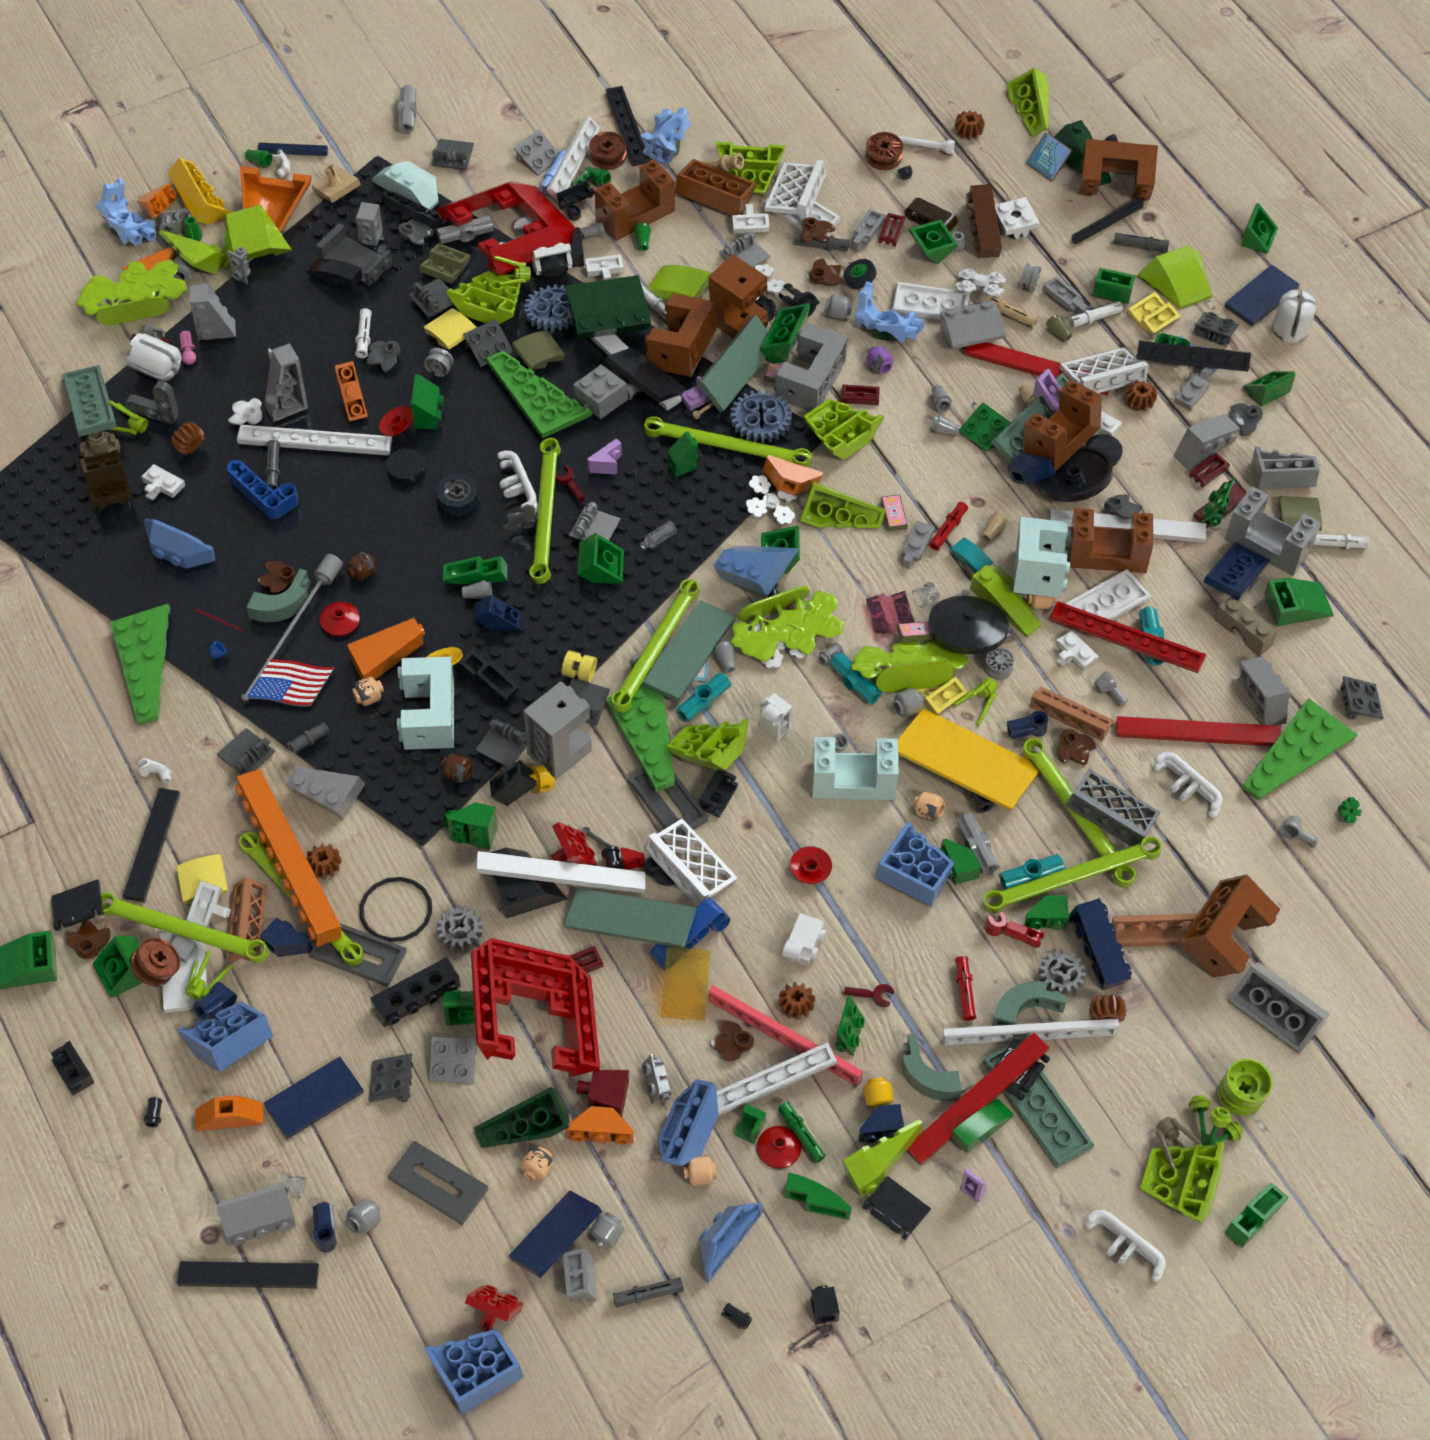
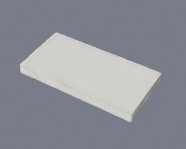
M781 191V192L777 193V195L779 196V195H781V194H783V193H785V192H784V191ZM801 192L796 193V194H794V196L797 197V196L801 195L802 193H801ZM790 197L785 198V199H783V201L786 202V201L790 200L791 198H790ZM768 198L763 202V207H765ZM816 201L808 216L818 221H828L834 227L841 221V217ZM777 202V203L772 204L771 206H777V205H779L780 203ZM794 203L789 207H797V204ZM772 212L800 231L803 230V220L800 219L799 214Z
M897 282L892 310L899 315H906L909 312L915 311L916 317L940 320V312L968 305L970 293Z
M1126 569L1065 604L1114 621L1151 600V595Z
M170 932L160 933V938L168 941L170 944L176 937V934ZM192 940L196 942L197 947L187 963L180 961L179 970L165 985H162L165 1013L193 1010V1003L198 1000L188 997L184 992L194 962L198 961L197 975L205 958L204 943ZM205 967L200 979L206 982L205 987L207 988V969Z

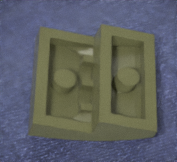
M438 243L430 250L429 258L420 265V272L452 284L470 260V255Z
M548 331L535 332L512 343L513 348L531 370L546 368L548 362L563 360L565 353Z
M1279 496L1278 504L1281 511L1280 520L1294 527L1302 515L1306 514L1321 522L1319 531L1322 530L1318 498Z

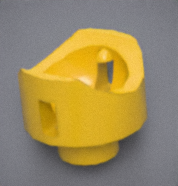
M544 764L530 767L534 774L529 776L537 781V786L531 790L535 794L552 791L555 786V778L546 770Z

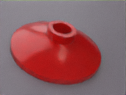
M399 406L390 410L384 415L379 424L380 432L385 436H395L403 432L413 420L412 409L408 406Z
M336 602L328 605L320 615L322 629L333 636H345L352 633L360 622L358 610L353 605L345 602Z
M807 846L800 848L793 854L790 860V870L793 876L800 882L818 884L829 877L832 871V860L823 849Z
M770 1127L758 1138V1156L766 1165L772 1168H787L793 1165L800 1157L802 1145L794 1132L790 1131L787 1127ZM783 1142V1146L779 1147L775 1143Z

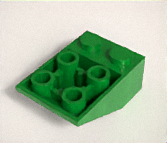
M1294 578L1268 581L1264 596L1276 626L1334 616L1321 583Z
M51 931L30 933L0 946V989L57 981L56 946Z

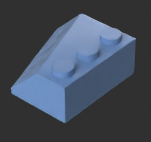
M738 546L723 550L713 567L721 579L767 597L798 552V548Z
M908 821L878 863L876 879L932 907L944 888L954 862L940 849L933 847L926 841L927 838L922 833L919 834L915 831L913 825Z
M239 1002L218 1011L216 1017L212 1019L196 1021L197 1025L185 1029V1027L177 1029L179 1035L194 1055L219 1072L228 1068L238 1059L245 1057L250 1051L263 1045L268 1039L273 1037L266 1016L244 1002Z
M497 1329L471 1335L468 1339L457 1342L452 1340L445 1342V1345L424 1348L441 1382L462 1415L524 1378L520 1364Z

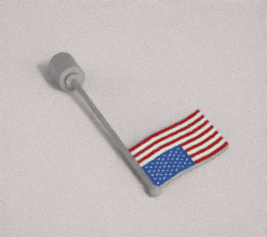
M333 554L325 555L314 572L317 581L316 586L245 695L241 696L243 701L263 699L292 706L308 707L312 705L335 669L334 667H317L296 661L276 660L273 658L320 585H330L342 568L343 562Z

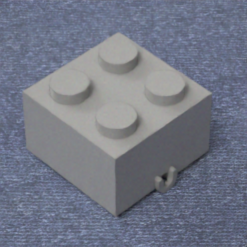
M603 365L598 366L573 384L575 400L584 408L590 409L599 419H602L628 400L627 383Z

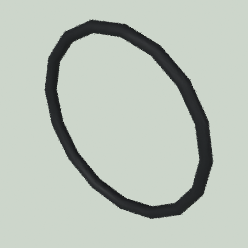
M404 877L386 878L375 883L364 894L360 904V920L365 929L373 936L389 942L405 941L418 935L428 925L432 915V899L426 888L415 880ZM403 881L413 884L424 893L428 901V913L424 923L416 931L403 937L391 938L380 935L371 929L364 918V905L368 896L377 887L388 882Z

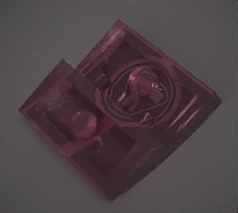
M906 591L887 597L885 593L866 599L876 633L897 631V624L915 623Z

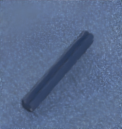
M263 142L258 144V150H267L271 154H277V151L280 149L284 154L328 155V146Z

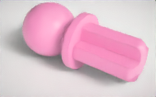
M182 331L180 333V350L184 352L181 355V360L184 364L191 365L196 361V354L192 351L195 349V345L192 344L191 332Z

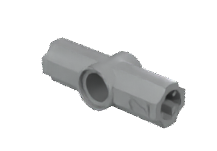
M404 85L403 88H400L398 128L403 134H410L411 131H414V117H416L417 113L416 90L411 85Z
M485 216L473 219L471 222L458 227L453 224L437 228V235L440 244L459 239L462 242H469L474 239L475 235L493 231L491 217Z
M968 813L957 819V825L965 839V847L974 851L981 868V873L986 875L994 873V871L999 869V864L991 850L989 836L986 832H982L974 814Z

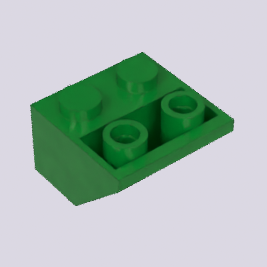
M1100 267L1093 296L1129 304L1136 275Z
M474 802L448 815L450 840L458 844H470L480 849H491L498 829L494 806Z

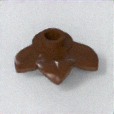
M808 217L802 221L803 230L801 231V238L805 243H809L813 238L827 243L828 232H834L835 227L828 221H818L815 218Z
M821 258L813 263L809 279L815 284L838 285L843 281L839 277L841 265H827L826 261Z
M281 561L265 562L268 573L257 581L263 587H270L271 593H279L284 591L288 584L293 583L297 572L293 567L284 565Z
M1065 729L1059 736L1060 746L1057 749V753L1062 763L1072 758L1077 763L1086 765L1089 760V751L1094 750L1096 745L1088 735L1078 734L1073 729ZM1067 736H1071L1073 741L1068 740Z
M88 920L83 924L78 933L68 932L66 940L69 947L75 949L80 958L91 959L96 956L99 948L108 943L110 929L103 928L98 931L94 924Z
M731 1021L720 1022L723 1034L710 1041L713 1049L718 1052H724V1061L739 1059L743 1052L751 1050L754 1045L753 1036L747 1031H742L739 1024ZM741 1040H744V1041H746L747 1043H746V1044H740L739 1042H740Z

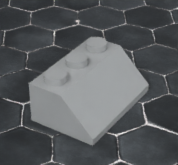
M984 301L980 304L966 305L961 308H951L940 312L941 332L952 349L1006 338L1000 311L993 301Z
M284 1183L216 1204L229 1246H239L253 1238L261 1239L272 1232L287 1231L296 1225Z

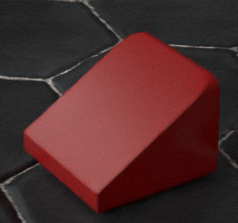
M623 847L620 848L621 860L625 870L643 867L645 862L644 853Z

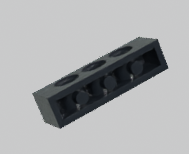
M445 957L370 997L371 1006L384 1028L388 1025H395L401 1018L417 1013L420 1008L428 1004H434L439 998L444 996L445 992L457 990L461 987L460 978L448 958ZM433 982H440L438 985H431ZM415 992H421L418 996L412 995ZM396 1002L402 1003L399 1006H393V1004Z

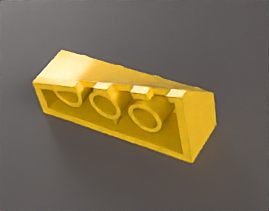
M179 157L169 170L168 175L171 178L172 184L176 187L178 195L185 203V207L191 212L192 217L196 219L197 223L201 222L207 225L226 219V214L232 211L225 209L223 206L225 202L222 198H217L214 195L215 189L204 181L206 178L193 162Z

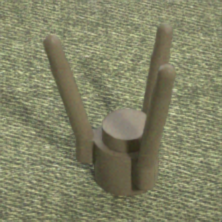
M1166 1117L1157 1124L1158 1130L1155 1133L1161 1141L1171 1169H1175L1165 1139L1169 1141L1175 1140L1181 1148H1186L1178 1137L1180 1130L1196 1144H1200V1140L1179 1124L1176 1118Z

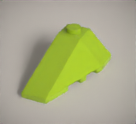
M1032 68L1006 83L1009 99L1014 103L1017 112L1024 119L1023 122L1031 135L1036 136L1048 129L1049 86L1046 74L1036 68Z
M163 230L158 232L168 243L173 245L172 248L180 252L179 255L190 265L216 275L227 257L216 244L209 245Z
M812 481L800 521L818 528H880L886 509Z
M985 565L972 576L970 590L979 598L997 605L1006 614L1008 622L1025 637H1029L1041 627L1039 620L1029 604H1027L1022 593L1013 592V579L998 566Z
M920 1119L897 1130L893 1138L890 1139L885 1136L879 1139V1143L875 1147L870 1148L867 1145L843 1160L845 1175L860 1197L865 1193L869 1195L877 1189V1186L923 1131Z

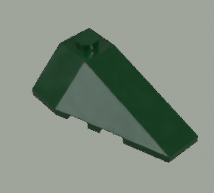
M1079 120L1065 125L1054 138L1073 150L1066 162L1071 169L1075 168L1081 173L1082 154L1086 139L1093 138L1083 121ZM1101 172L1099 186L1111 183L1112 179L1109 173Z
M550 1087L474 1127V1130L482 1148L550 1138L570 1127L569 1111L561 1092Z

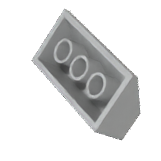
M1259 962L1250 967L1228 1000L1299 1053L1318 1033L1330 1016L1327 1011Z

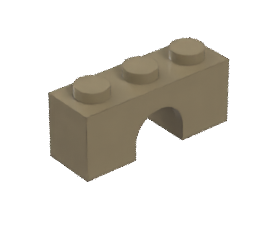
M1229 597L1218 607L1215 620L1229 632L1238 627L1245 635V645L1258 656H1261L1273 646L1277 631L1239 600Z

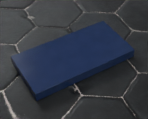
M1271 264L1227 300L1224 307L1253 327L1279 305L1280 299L1285 293L1290 290L1299 289L1300 284Z
M1235 542L1207 574L1204 583L1239 600L1268 566L1270 559Z
M341 1056L265 1101L264 1106L288 1140L364 1093V1090Z
M569 1190L509 1254V1258L514 1263L541 1278L599 1216L602 1210L598 1205Z

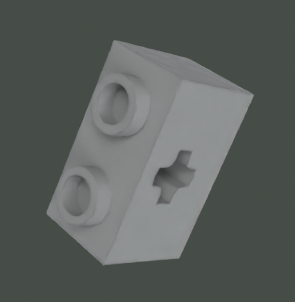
M361 202L356 216L359 243L377 246L383 231L380 206Z

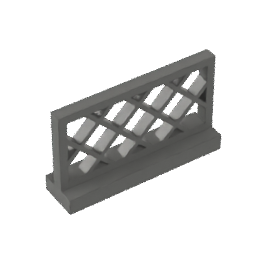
M1088 769L1066 804L1067 808L1130 846L1142 842L1160 814V811L1091 769ZM1088 777L1095 780L1098 785H1090ZM1100 790L1102 796L1096 797L1094 791ZM1106 790L1113 791L1116 796H1108ZM1081 791H1088L1089 796ZM1111 801H1118L1120 807L1114 808ZM1124 801L1131 802L1134 807H1126ZM1099 802H1106L1107 807ZM1129 812H1136L1138 818L1132 819ZM1142 812H1147L1153 817L1145 818ZM1117 813H1124L1125 818ZM1135 824H1142L1143 829Z

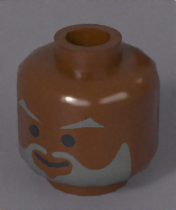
M360 552L348 559L346 571L350 578L362 581L375 573L377 564L370 553Z
M452 753L448 758L445 757L442 760L441 769H443V776L446 779L462 783L470 778L473 765H471L469 758Z

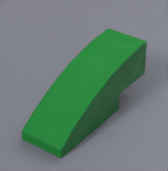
M477 556L443 564V581L445 583L471 585L483 580L491 583L507 581V563L502 556L485 560Z
M997 1099L974 1113L955 1128L951 1138L968 1153L977 1144L987 1140L1010 1120L1014 1114Z
M793 1173L788 1174L784 1198L806 1202L805 1211L850 1220L852 1207L832 1190L804 1176Z
M1270 1183L1230 1223L1225 1233L1243 1248L1273 1217L1289 1197L1273 1183Z

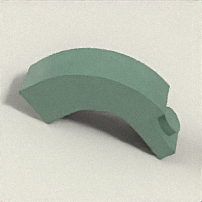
M299 569L290 588L281 594L265 595L254 592L247 605L249 619L261 622H277L297 614L308 598L307 590L310 586V579H308L307 571Z
M1030 981L1018 984L1008 990L1000 999L992 1026L1015 1025L1018 1015L1030 1007H1042L1063 1013L1067 995H1063L1058 991H1047V982Z
M908 1034L907 1043L903 1045L904 1055H902L901 1067L909 1084L922 1095L934 1100H959L962 1092L959 1071L939 1072L929 1068L920 1056L917 1034Z

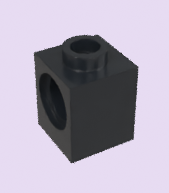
M822 1285L811 1290L810 1300L815 1324L839 1321L840 1312L834 1286Z

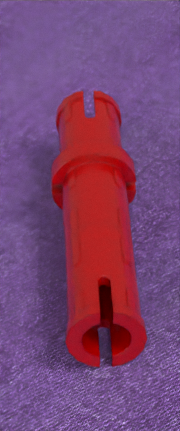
M958 502L953 511L948 513L946 521L929 542L931 549L939 551L955 526L961 523V518L968 510V506L964 502Z
M959 956L955 958L957 970L955 979L959 985L963 1020L973 1021L977 1018L971 983L973 975L970 974L968 957ZM962 972H964L966 984H964ZM965 993L968 995L969 1005H967Z

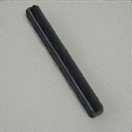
M1140 198L1135 199L1072 234L1071 240L1074 244L1084 241L1143 208L1144 202Z

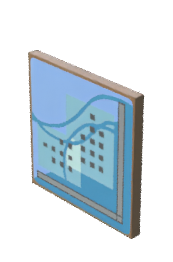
M1045 132L1026 163L1053 181L1073 150Z

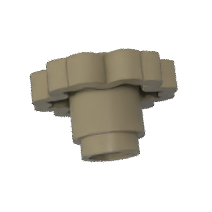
M101 431L89 434L86 437V441L80 444V452L86 458L114 450H119L120 453L121 446L114 434Z

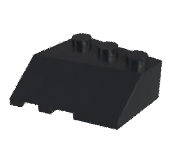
M502 848L489 852L532 858L526 851L511 848ZM490 875L506 919L567 900V897L554 882Z

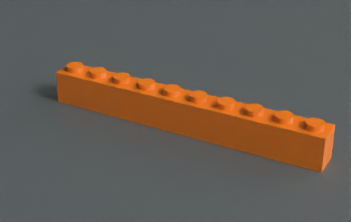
M261 769L237 776V785L234 786L235 792L238 797L242 798L245 812L250 813L251 824L253 828L258 829L259 840L261 844L265 843L267 856L269 859H273L275 872L277 875H281L284 890L290 892L291 903L294 908H298L299 919L302 924H306L309 939L314 940L317 947L341 939V925Z

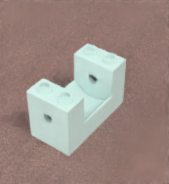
M1021 517L1015 555L1014 593L1061 598L1062 590L1066 591L1067 579H1064L1065 574H1069L1070 562H1067L1068 547L1065 546L1066 542H1070L1071 530H1068V522Z
M451 657L402 658V666L398 667V679H400V690H404L405 698L430 697V709L401 710V718H397L399 741L403 742L404 750L454 748V675Z
M814 737L812 798L895 800L899 775L898 739L877 738L875 754L835 753V737Z

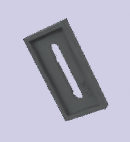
M643 769L628 777L630 785L664 829L681 820L676 817L660 794L654 790ZM674 773L675 785L664 790L685 816L683 820L694 830L708 822L709 817ZM681 827L676 829L677 835L684 836L686 834Z
M340 923L341 930L352 942L358 943L364 953L384 960V963L378 965L363 959L357 966L348 965L343 962L341 954L332 947L331 943L319 947L315 944L310 952V958L389 987L407 953V949ZM345 954L347 959H355L353 955Z
M413 1141L388 1175L390 1181L462 1226L489 1190L486 1184L416 1141ZM418 1165L461 1191L463 1195L457 1198L445 1192V1190L426 1178L416 1174L413 1171V1167Z

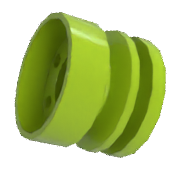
M1253 1059L1235 1061L1219 1083L1217 1089L1218 1099L1221 1105L1234 1115H1252L1257 1112L1271 1093L1273 1086L1272 1076L1261 1062Z

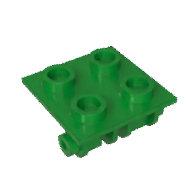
M982 402L958 431L985 451H988L993 446L992 441L1011 422Z
M1232 478L1227 483L1224 482L1217 491H1212L1208 497L1209 504L1202 512L1204 516L1201 523H1204L1206 520L1212 526H1217L1221 523L1230 501L1229 492L1235 478Z
M850 995L847 996L835 1046L837 1051L844 1052L845 1049H848L850 1054L854 1056L855 1050L859 1046V1035L861 1028L864 1027L865 1018Z

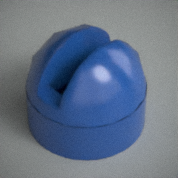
M218 641L213 642L208 649L210 657L213 659H220L227 652L225 646Z

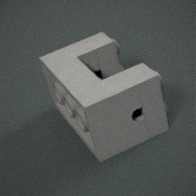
M806 323L804 328L798 332L797 339L799 343L796 351L798 352V360L811 364L809 370L783 362L782 366L775 371L774 378L776 382L773 390L775 391L776 398L782 396V401L787 400V404L810 412L823 403L846 362L848 337Z
M1251 487L1232 513L1225 540L1232 544L1237 542L1270 559L1269 564L1294 576L1312 551L1321 522L1303 514L1297 524L1292 527L1265 513L1264 510L1269 495Z
M559 682L524 710L527 753L538 765L544 764L546 770L555 780L592 751L591 737L586 732L578 729L580 725L590 718V705L585 699H580L570 686Z

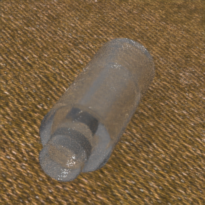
M667 521L646 535L640 546L644 550L648 547L654 548L677 532L676 526L672 521Z

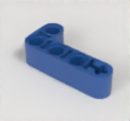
M233 460L228 463L227 471L231 484L268 518L278 519L298 505L297 491L293 484L285 483L273 491L240 460Z
M713 898L705 899L696 907L697 911L684 949L656 944L652 948L650 955L664 970H668L675 965L713 928L716 932H720L728 926L731 918Z

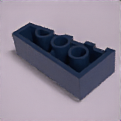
M1098 898L1076 905L1069 914V922L1075 923L1076 930L1074 932L1078 939H1083V951L1086 957L1092 958L1091 968L1102 991L1126 984L1131 979L1132 971L1129 964L1125 963L1123 958L1124 951L1122 945L1116 940L1115 927L1109 922L1107 917L1108 909L1104 903L1102 904L1101 899Z

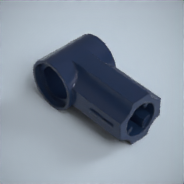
M1035 711L1031 716L1007 721L1009 737L1015 739L1028 735L1043 736L1047 732L1048 715L1044 711Z
M217 982L212 986L207 995L193 1003L192 1009L200 1020L207 1019L220 1009L234 1005L237 1000V994L223 983Z
M326 1202L318 1203L313 1206V1235L318 1250L327 1253L332 1251L337 1244L333 1205ZM324 1236H330L327 1240H320Z

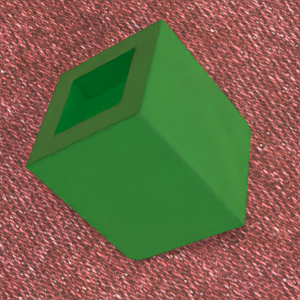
M746 1104L742 1111V1119L735 1130V1135L754 1144L766 1123V1113Z

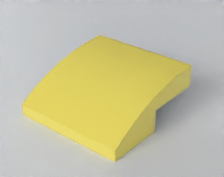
M1153 292L1126 311L1140 327L1152 335L1180 317L1170 302L1165 304L1156 292Z
M453 308L424 326L425 332L435 337L438 344L448 350L465 340L464 333L477 328L469 319Z
M956 676L943 686L916 690L922 693L924 697L923 704L937 715L968 693Z
M220 854L193 859L176 866L182 900L187 905L193 903L200 881L221 887L220 895L229 892L223 860Z

